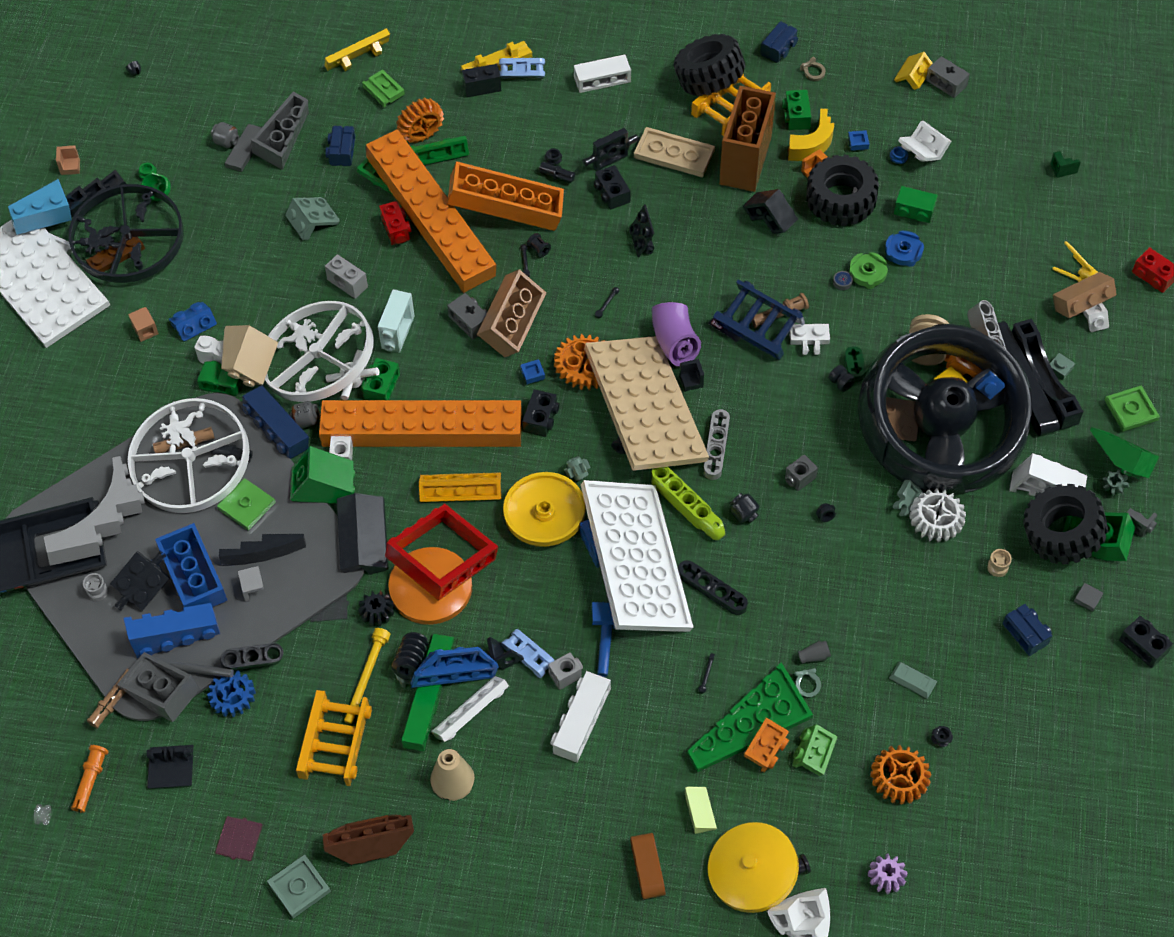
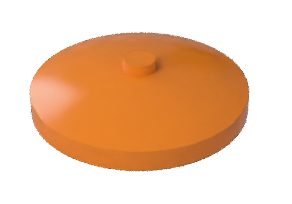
M426 547L408 553L439 579L464 562L454 552L439 547ZM396 565L389 578V594L395 609L406 619L419 624H438L454 618L465 608L472 593V578L465 581L439 601Z

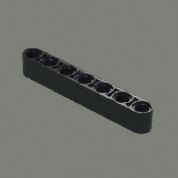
M1005 321L998 322L1006 350L1013 358L1018 360L1028 378L1032 394L1030 422L1036 434L1042 436L1059 431V420L1008 324Z

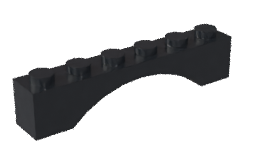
M1028 319L1015 323L1012 334L1059 420L1060 429L1079 425L1084 411L1075 395L1066 390L1056 377L1046 356L1040 332L1034 321Z

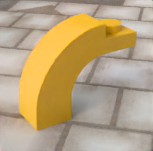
M820 109L819 127L815 132L809 135H790L788 161H802L819 149L824 153L829 148L833 138L834 123H830L831 117L827 116L828 109Z

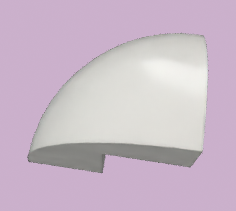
M826 888L794 895L767 911L772 923L782 935L787 934L789 937H828L830 906Z

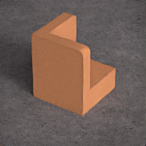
M57 147L56 162L61 175L80 174V158L76 147Z
M146 307L128 314L141 342L159 334L155 322Z

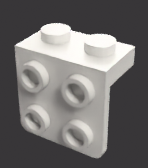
M925 121L919 123L911 137H900L898 140L902 144L901 147L915 153V157L922 162L940 160L952 142Z

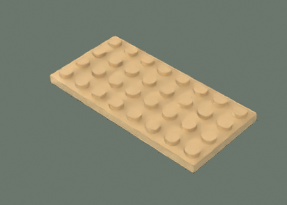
M656 336L585 344V352L633 471L708 461L709 455L668 359L661 349Z

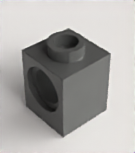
M804 454L786 467V482L791 487L794 486L800 491L816 479L818 467Z

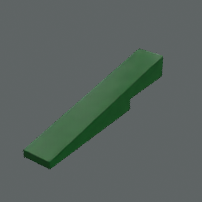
M433 634L427 656L430 652L439 649L452 650L454 637ZM443 684L417 687L402 737L403 748L425 751L433 715L435 716Z

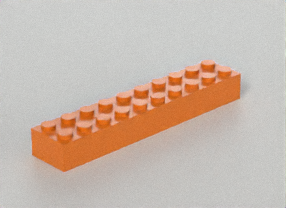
M397 129L366 144V158L388 186L401 207L404 208L406 214L463 293L495 277L496 263L453 205L447 204L448 197Z
M322 400L319 436L322 447H330L331 436H351L353 447H521V400Z

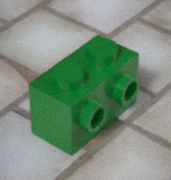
M808 90L786 91L785 98H782V109H786V112H784V123L788 124V130L810 129L811 110Z
M901 186L894 214L930 223L938 195Z

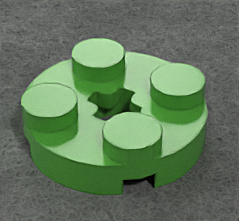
M869 252V254L863 255V253H859L851 260L849 273L852 275L854 282L865 286L867 289H873L886 279L888 268L885 259L879 254ZM864 268H866V269L872 268V271H871V272L865 271Z

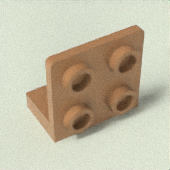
M886 397L887 414L897 436L901 440L916 441L918 425L914 417L915 401Z

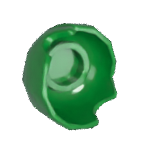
M152 172L145 176L141 182V185L158 189L167 196L171 191V183L167 177ZM154 196L151 197L152 201H162L161 199L156 198Z

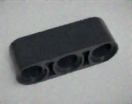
M277 643L232 648L223 652L220 664L222 668L233 669V671L273 666L281 661L284 651ZM271 649L276 650L279 657L271 659L268 657L267 652ZM249 652L255 653L258 657L257 661H248L246 654ZM232 655L236 658V663L228 665L224 658Z

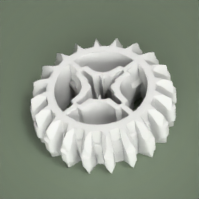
M938 489L934 493L928 490L926 494L922 492L919 498L916 497L914 499L909 517L912 519L911 526H916L915 531L922 532V538L927 535L929 536V541L933 538H936L937 542L941 541V538L947 541L949 537L954 538L957 533L961 532L962 526L965 524L966 512L963 511L964 505L959 504L960 499H953V493L947 495L946 490L942 493H939Z

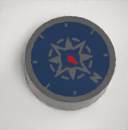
M846 271L837 272L834 275L833 285L839 290L849 289L852 286V275Z

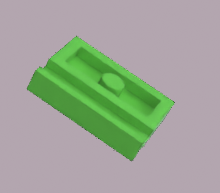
M383 69L369 77L368 81L362 82L363 87L383 107H386L387 103H392L405 95L404 89Z

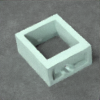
M392 290L378 324L382 349L400 353L415 317L411 293Z

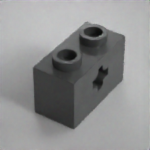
M941 56L928 68L926 81L955 98L967 87L970 74Z
M464 293L447 305L448 315L474 340L478 337L477 333L488 311L479 307L473 297L470 298Z

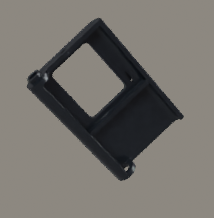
M90 497L0 520V593L107 566L104 544L99 546L100 555L39 567L35 546V538L37 536L74 526L89 516L99 506V501Z

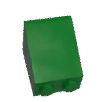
M310 446L291 468L290 500L297 502L337 503V498L353 494L355 486H353V478L355 476V470H353L354 461Z

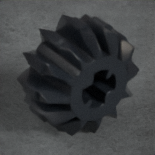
M381 590L378 594L371 591V596L364 594V600L359 601L360 608L358 610L364 623L369 622L371 626L378 623L381 627L382 621L389 622V616L394 614V603L391 601L388 594L383 595Z

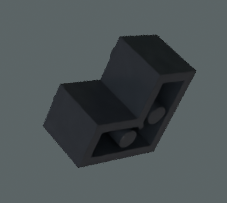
M779 189L756 192L743 205L752 221L764 219L773 234L785 233L798 220L794 210L790 207L784 194Z

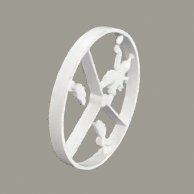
M321 301L299 308L282 319L273 328L268 337L277 341L290 327L294 333L289 337H283L278 342L277 348L281 349L285 342H296L295 346L299 348L300 352L304 351L306 354L272 382L269 381L267 374L265 381L277 395L290 401L311 402L336 394L360 375L370 359L373 349V333L370 325L357 308L344 302ZM339 310L323 334L318 333L317 329L315 331L311 329L316 327V324L312 322L308 325L311 322L310 319H305L303 325L296 323L318 312ZM348 313L356 315L362 321L360 324L352 323L351 329L343 330L342 333L338 334V337L335 339V347L337 349L352 334H360L362 332L360 326L366 327L365 347L360 358L352 368L323 352V348ZM304 337L307 338L309 343H311L312 340L315 341V337L319 339L317 343H313L310 345L308 351L306 339H304ZM322 357L347 371L336 382L324 388L306 392V383L311 380L312 376L319 369L317 366H314L302 372L299 378L300 384L296 383L295 392L279 389L281 385L314 358Z
M192 398L170 403L150 415L135 433L128 453V469L134 485H137L138 491L143 493V497L148 502L162 510L175 513H190L206 509L229 495L242 479L249 460L248 437L238 418L228 408L217 402ZM199 406V411L192 412L186 420L179 421L175 411ZM209 407L220 410L230 416L238 424L240 432L197 448L195 446L196 438L194 432L190 431L187 427L192 424L194 417L201 418L204 408ZM172 413L169 416L170 424L167 426L162 423V427H160V430L167 429L166 432L162 433L164 439L168 434L171 435L169 437L171 440H167L168 444H172L169 453L136 455L139 444L147 431L158 420ZM180 434L192 446V449L184 448L182 452H175V445L180 447V443H184L180 438ZM243 439L241 460L237 461L233 455L226 458L222 454L219 456L215 454L203 464L205 468L221 466L222 464L236 466L237 464L239 467L231 480L219 492L196 503L192 462L196 459V456ZM185 459L187 461L191 504L169 505L149 497L141 489L144 483L151 485L155 479L174 475L176 471L170 469L169 466L165 468L161 466L159 469L156 468L151 476L144 474L142 476L143 482L138 483L135 474V462Z

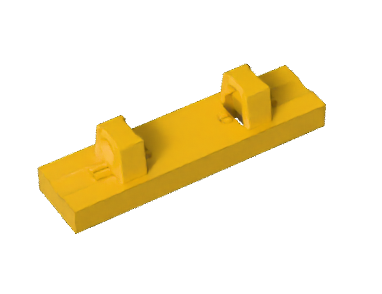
M386 28L326 57L324 66L329 71L341 65L344 71L351 69L352 64L350 60L368 51H372L375 57L381 55V45L389 42V31Z
M525 41L515 45L514 42H510L505 49L482 57V54L475 56V60L462 65L461 70L497 64L498 70H501L499 59L531 58L532 51Z

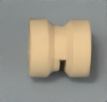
M996 549L992 552L987 567L990 574L996 577L1006 575L1012 560L1010 553L1004 549Z

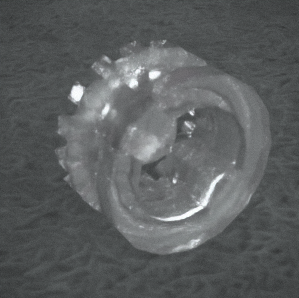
M38 804L34 812L35 824H40L41 822L44 825L49 824L51 818L49 816L51 814L50 805L43 807L42 804Z

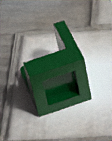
M1061 151L1053 152L1050 162L1057 178L1077 174L1081 164L1079 159H1064Z

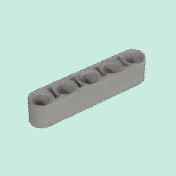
M986 300L980 301L967 313L971 328H975L1006 349L992 305Z

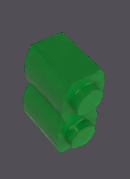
M217 361L204 362L197 380L199 388L208 392H219L237 396L242 380L228 376V372L221 369L222 364Z

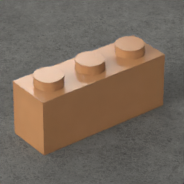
M1098 272L1053 294L1055 311L1071 318L1117 295L1114 278Z

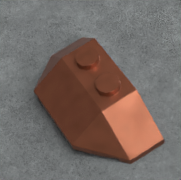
M385 815L344 824L330 833L323 834L324 850L351 865L396 855L414 832L411 815Z

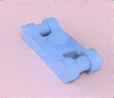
M544 58L499 59L501 78L545 77V71H543V65H545ZM513 65V70L508 71V66ZM531 65H536V70H531Z
M515 629L511 633L512 636L501 643L502 647L507 652L514 650L524 657V660L521 662L531 669L538 678H542L548 669V664L555 660L520 630ZM520 642L521 644L517 647L515 644ZM538 658L543 661L540 665L535 662Z

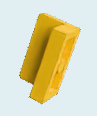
M925 52L909 56L894 80L896 82L907 80L914 90L919 89L927 77L928 68L933 63Z

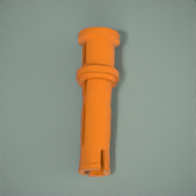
M98 745L89 746L90 753L87 761L83 763L84 773L71 806L73 811L79 812L80 810V813H85L97 774H100L103 770L101 766L104 757L108 755L109 751Z

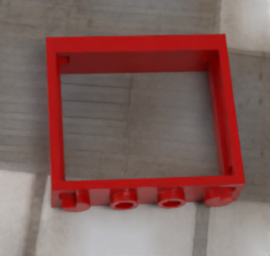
M443 504L441 507L433 509L426 517L420 518L410 528H405L398 536L389 539L386 544L385 557L439 601L495 561L499 546L448 505ZM444 522L479 552L439 579L403 548L439 523Z

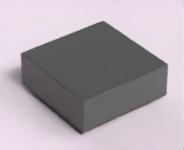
M1084 583L1074 602L1093 612L1103 596V592Z

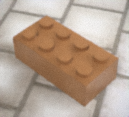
M520 269L505 275L477 335L504 357L518 353L546 292Z

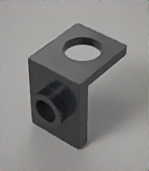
M492 637L487 638L488 655L497 662L498 667L504 670L524 660V657L514 650L504 653L499 641ZM515 657L513 660L510 661L505 660V658Z

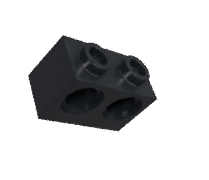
M615 165L595 172L594 187L596 191H600L603 203H607L610 210L630 203L631 191Z
M533 390L523 419V432L543 437L547 436L548 431L552 430L554 425L553 416L558 414L560 403L557 402V394Z
M1142 616L1133 621L1123 631L1119 639L1120 642L1151 668L1169 653L1173 645L1168 636L1160 633L1150 621L1145 620Z

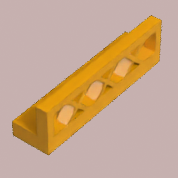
M501 473L420 475V502L501 499Z

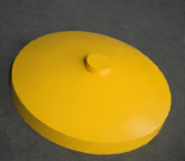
M539 472L520 479L510 488L504 500L503 511L507 527L518 539L534 546H553L570 539L580 529V523L584 521L586 507L582 491L571 479L558 473Z
M745 823L730 829L716 842L708 860V876L713 890L726 905L742 912H762L777 906L790 894L798 877V857L791 841L782 831L765 823Z

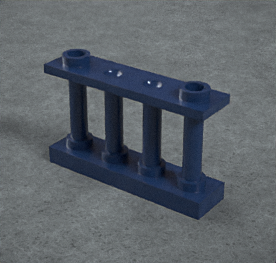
M738 279L736 283L741 291L726 312L722 314L716 311L713 316L715 323L780 360L784 355L781 343L795 322L802 326L805 323L802 312L795 308L790 309L756 290L750 282H742ZM748 294L757 300L745 318L738 323L733 320L732 316ZM763 303L773 308L758 331L753 332L749 329L748 325ZM781 313L787 316L789 319L775 340H767L765 333L778 314Z

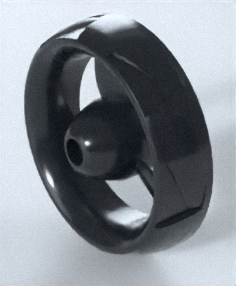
M937 324L903 335L891 342L879 353L868 369L861 385L858 401V416L862 434L877 461L901 482L911 480L924 492L930 490L934 493L938 489L939 493H942L946 490L947 495L974 492L985 488L1002 477L1014 465L1025 448L1032 415L1031 387L1018 360L1013 358L1002 345L975 328L957 324ZM947 354L968 360L983 371L974 376L968 383L959 378L944 377L935 379L926 385L905 364L921 356ZM989 371L1005 384V387L992 399L986 397L975 385ZM887 389L915 401L914 417L916 423L926 435L931 437L926 448L925 458L909 449L894 431L887 414ZM1003 404L1005 421L1003 433L997 446L982 459L964 465L965 454L960 437L972 426L978 411L993 409Z

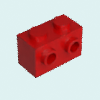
M1149 247L1136 260L1132 272L1152 285L1153 288L1164 293L1174 283V263Z

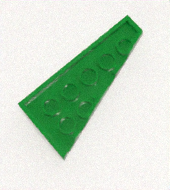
M782 662L755 689H752L737 703L728 715L718 721L709 733L700 738L687 751V755L697 772L748 749L766 718L786 730L813 718L811 710Z

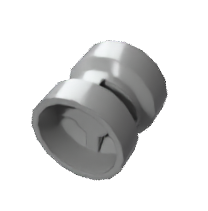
M92 573L84 578L83 587L91 600L100 601L107 596L108 588L100 574Z

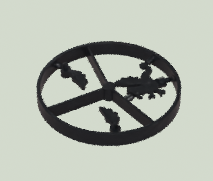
M124 184L102 190L85 201L72 218L68 237L70 248L77 263L88 274L107 282L129 283L143 280L158 273L175 258L183 242L184 227L177 206L166 194L146 185ZM121 194L124 225L120 227H103L98 233L94 228L89 227L92 223L91 219H85L83 216L99 202ZM125 194H143V202L138 204L135 210L136 216L140 218L141 222H144L147 212L146 207L150 204L151 197L154 196L167 203L174 210L179 220V228L130 229L127 225ZM79 222H84L85 230L90 233L89 238H80V240L74 241ZM120 231L122 235L120 243L114 242L111 234ZM177 236L170 251L161 260L146 269H143L144 266L140 260L142 257L141 243H137L136 246L132 247L130 255L135 268L139 271L128 274H116L127 240H130L132 237ZM74 245L89 246L85 250L89 254H91L93 248L96 253H101V250L98 249L99 246H106L105 250L109 246L118 248L110 273L98 271L84 263L75 252Z

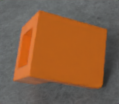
M820 149L802 160L801 172L806 177H809L811 169L818 162H822L823 159L827 158V156Z

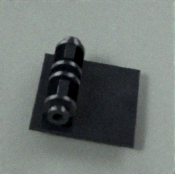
M646 204L638 212L637 217L629 228L638 257L643 252L648 255L654 252L652 237L655 233Z
M194 745L150 747L147 750V758H149L148 789L192 786Z

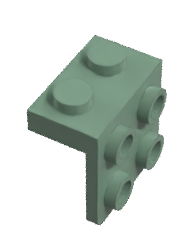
M322 197L293 198L285 215L302 240H309L315 226L337 225L340 221L327 201Z

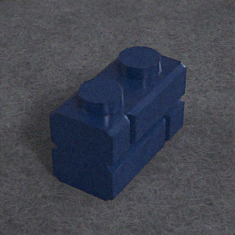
M780 21L761 43L760 54L776 63L782 57L786 58L791 46L795 47L798 42V30Z
M333 126L332 133H328V144L330 146L326 147V158H329L331 166L352 165L356 138L353 126Z
M1026 604L1005 616L1003 625L1029 656L1050 643L1052 638L1050 628L1046 624L1043 625L1038 620L1036 611L1032 608L1029 609Z

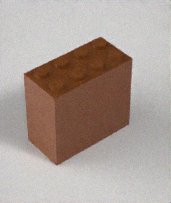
M739 86L722 141L720 185L756 191L772 137L775 92Z

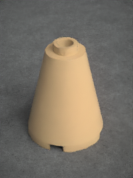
M447 749L438 756L431 773V786L438 797H443L450 801L459 800L470 793L474 783V772L471 766L455 750Z

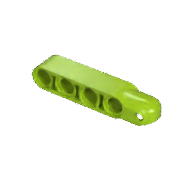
M669 467L652 469V485H656L657 491L696 528L702 529L713 540H720L725 536L722 520Z

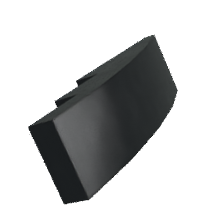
M116 169L104 179L100 180L97 177L86 187L82 188L79 185L65 196L69 204L71 217H74L79 207L96 193L110 187L127 184Z
M262 534V541H241L240 549H219V559L222 566L268 561L306 548V540L304 534Z

